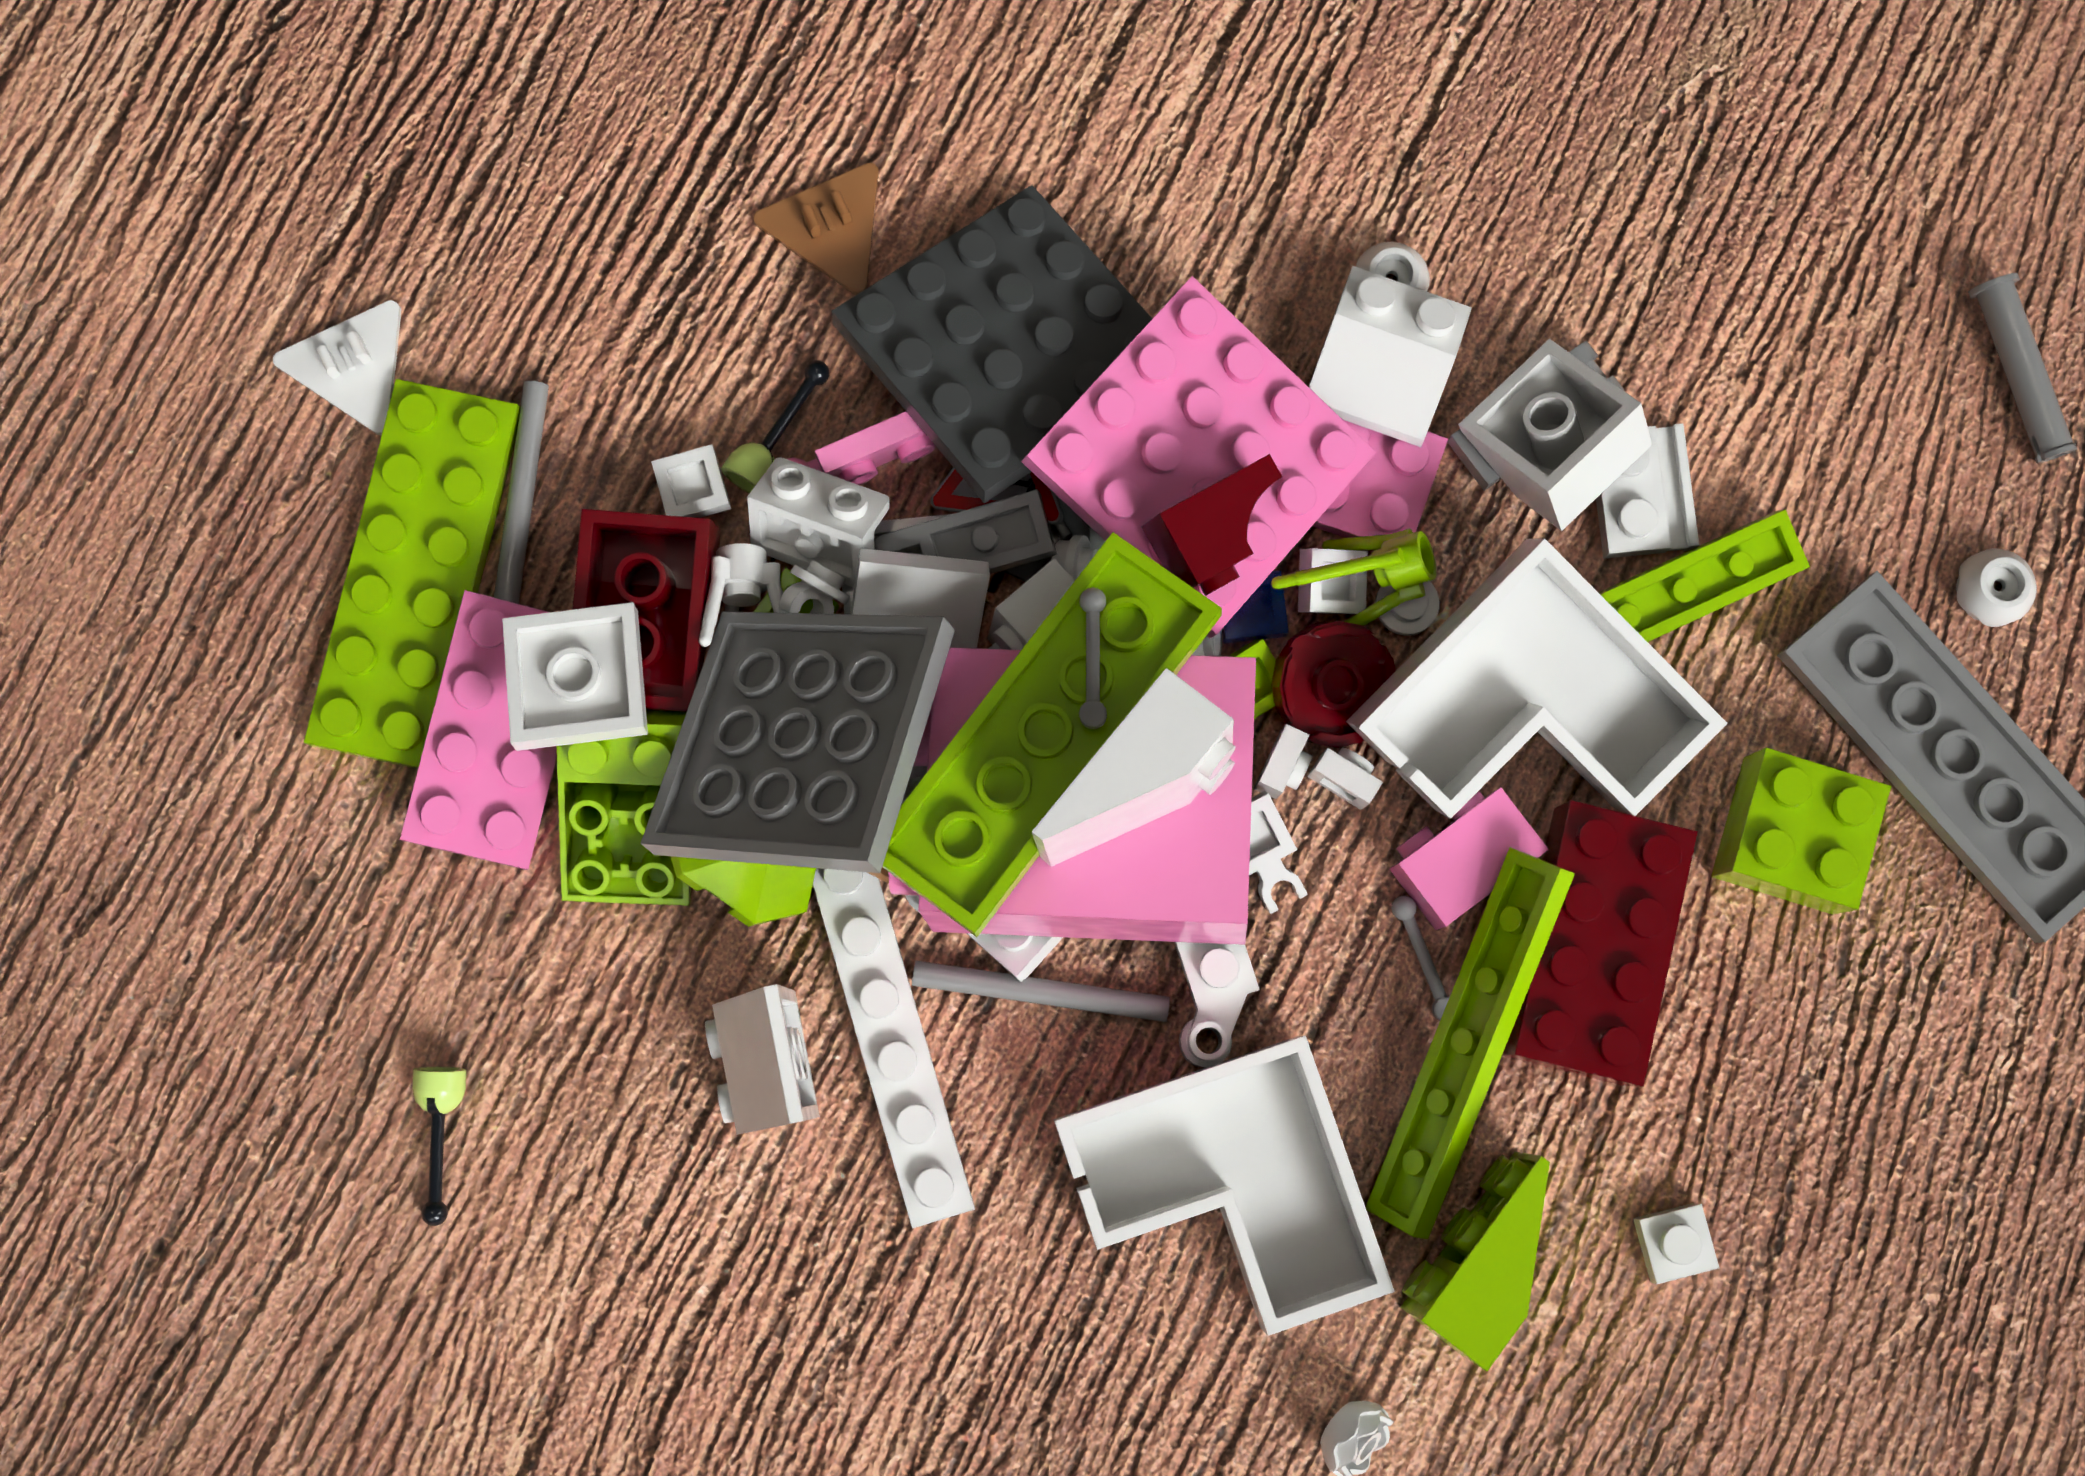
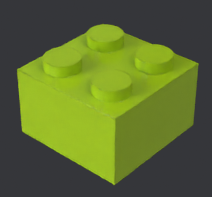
M1767 747L1745 756L1711 877L1832 915L1858 910L1891 786Z

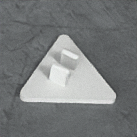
M388 300L275 353L273 363L278 369L377 435H382L394 389L401 307L397 302Z

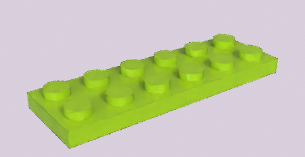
M396 379L304 739L305 744L418 769L464 590L474 593L479 591L516 441L520 406L518 404Z
M1112 532L901 805L882 867L975 937H978L1040 856L1032 830L1162 672L1167 668L1175 675L1178 674L1222 616V608ZM1092 587L1100 589L1106 596V606L1100 612V702L1106 708L1107 718L1104 725L1098 729H1088L1081 723L1079 716L1080 708L1086 702V612L1081 608L1079 600L1083 591Z

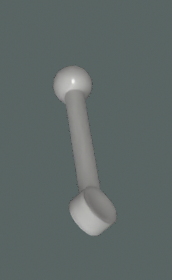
M1092 587L1083 591L1079 600L1081 608L1086 612V702L1081 706L1079 716L1081 723L1088 729H1098L1104 725L1107 718L1106 708L1100 702V612L1106 606V596L1100 589Z
M1399 896L1392 903V913L1397 919L1403 921L1435 999L1432 1005V1013L1440 1021L1449 997L1446 995L1414 917L1417 909L1416 903L1409 896Z

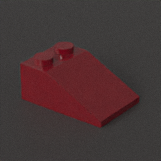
M582 509L572 610L634 602L639 618L646 709L687 712L704 663L706 647L700 645L699 636L711 582V558L716 556V551L719 549L721 529L711 519Z

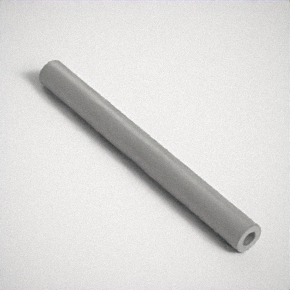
M524 381L494 592V598L519 604L549 390V385L538 381Z
M915 961L912 986L1161 1022H1167L1170 997L1035 977H1027L1020 982L1012 974L923 961Z

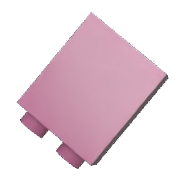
M949 649L913 766H928V772L1021 650ZM1191 655L1177 674L1179 678L1234 719L1233 745L1236 748L1230 759L1235 764L1222 784L1211 795L1201 790L1190 804L1052 867L1039 856L980 934L1245 945L1248 924L1256 658ZM888 872L891 894L919 895ZM919 895L918 911L933 932L970 933Z

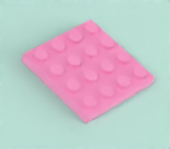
M1192 276L1021 462L1105 541L1114 532L1163 567L1141 526L1159 513L1270 454L1282 478L1274 482L1263 492L1252 510L1247 529V542L1254 554L1234 565L1240 577L1205 596L1222 608V616L1206 635L1210 639L1222 630L1375 455L1376 451ZM1199 585L1194 587L1195 590L1204 595Z

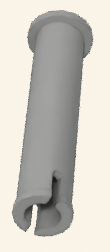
M2011 273L1982 283L1969 290L1968 293L1970 299L1977 298L2035 453L2036 464L2076 451L2077 447L2072 441L2014 283L2020 280L2018 273Z

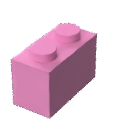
M1502 788L1497 789L1486 797L1479 790L1452 817L1454 821L1434 835L1426 826L1396 848L1403 859L1389 870L1414 900L1417 907L1435 930L1448 926L1492 892L1509 847L1537 858L1549 850Z

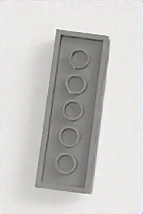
M1878 571L1866 577L1777 655L2034 943H2042L2049 940L2085 907V799Z

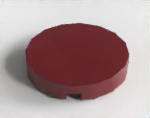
M1337 620L1310 624L1288 640L1276 659L1271 683L1275 708L1285 724L1309 734L1307 742L1341 748L1364 741L1346 721L1395 672L1394 659L1386 646L1381 645L1379 640L1372 635L1374 633L1363 625Z

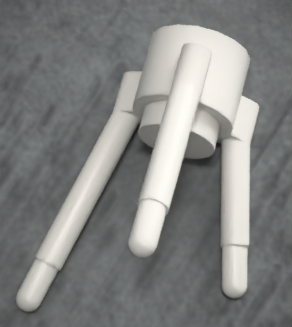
M746 543L729 544L720 547L716 551V556L711 558V582L699 636L701 646L707 647L712 642L721 600L725 603L724 612H739V607L753 606L760 603L761 594L767 590L773 612L788 613L779 607L783 594L780 585V564L776 562L767 563V554L764 548Z

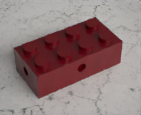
M1572 800L1554 808L1546 842L1549 850L1544 853L1543 860L1571 871L1575 875L1502 1056L1622 1086L1644 1087L1698 831L1642 817H1634L1629 814Z

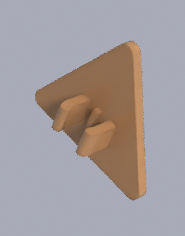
M866 163L758 210L753 217L754 223L760 230L851 293L857 295L867 289L879 178L878 167L874 163Z

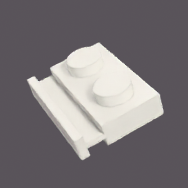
M1683 423L1662 428L1649 426L1648 430L1652 446L1596 498L1603 559L1660 554L1674 550L1690 551L1699 546Z

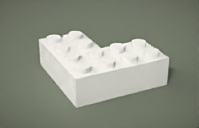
M1526 539L1346 721L1386 762L1398 767L1395 771L1435 811L1450 819L1536 732L1613 808L1635 817L1728 724L1546 539Z
M1306 1035L1297 1036L1053 1119L1073 1179L1086 1175L1088 1184L1076 1189L1097 1250L1220 1208L1260 1328L1268 1336L1395 1292Z

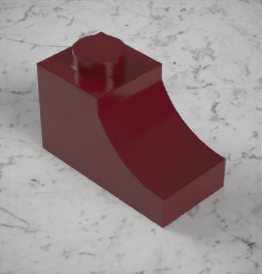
M1268 454L1159 513L1141 526L1163 567L1194 588L1199 585L1205 596L1239 578L1240 576L1234 565L1254 554L1247 542V529L1252 510L1263 492L1274 482L1282 478V475L1271 455Z

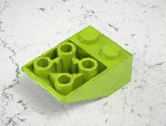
M646 709L648 735L556 746L561 901L690 905L691 887L676 877L671 857L654 855L640 844L687 712Z
M1514 1152L1510 1159L1501 1155L1483 1176L1479 1186L1485 1190V1193L1471 1212L1465 1207L1462 1208L1446 1226L1441 1239L1447 1244L1433 1264L1426 1260L1421 1262L1410 1275L1402 1289V1292L1408 1298L1400 1307L1463 1357L1485 1371L1490 1369L1528 1316L1550 1165L1548 1160L1539 1155Z

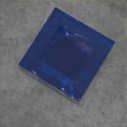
M1272 571L1222 628L1224 644L1253 641L1255 639L1281 638L1288 635L1289 629L1283 588L1274 589L1271 585L1273 578L1282 576L1281 571Z

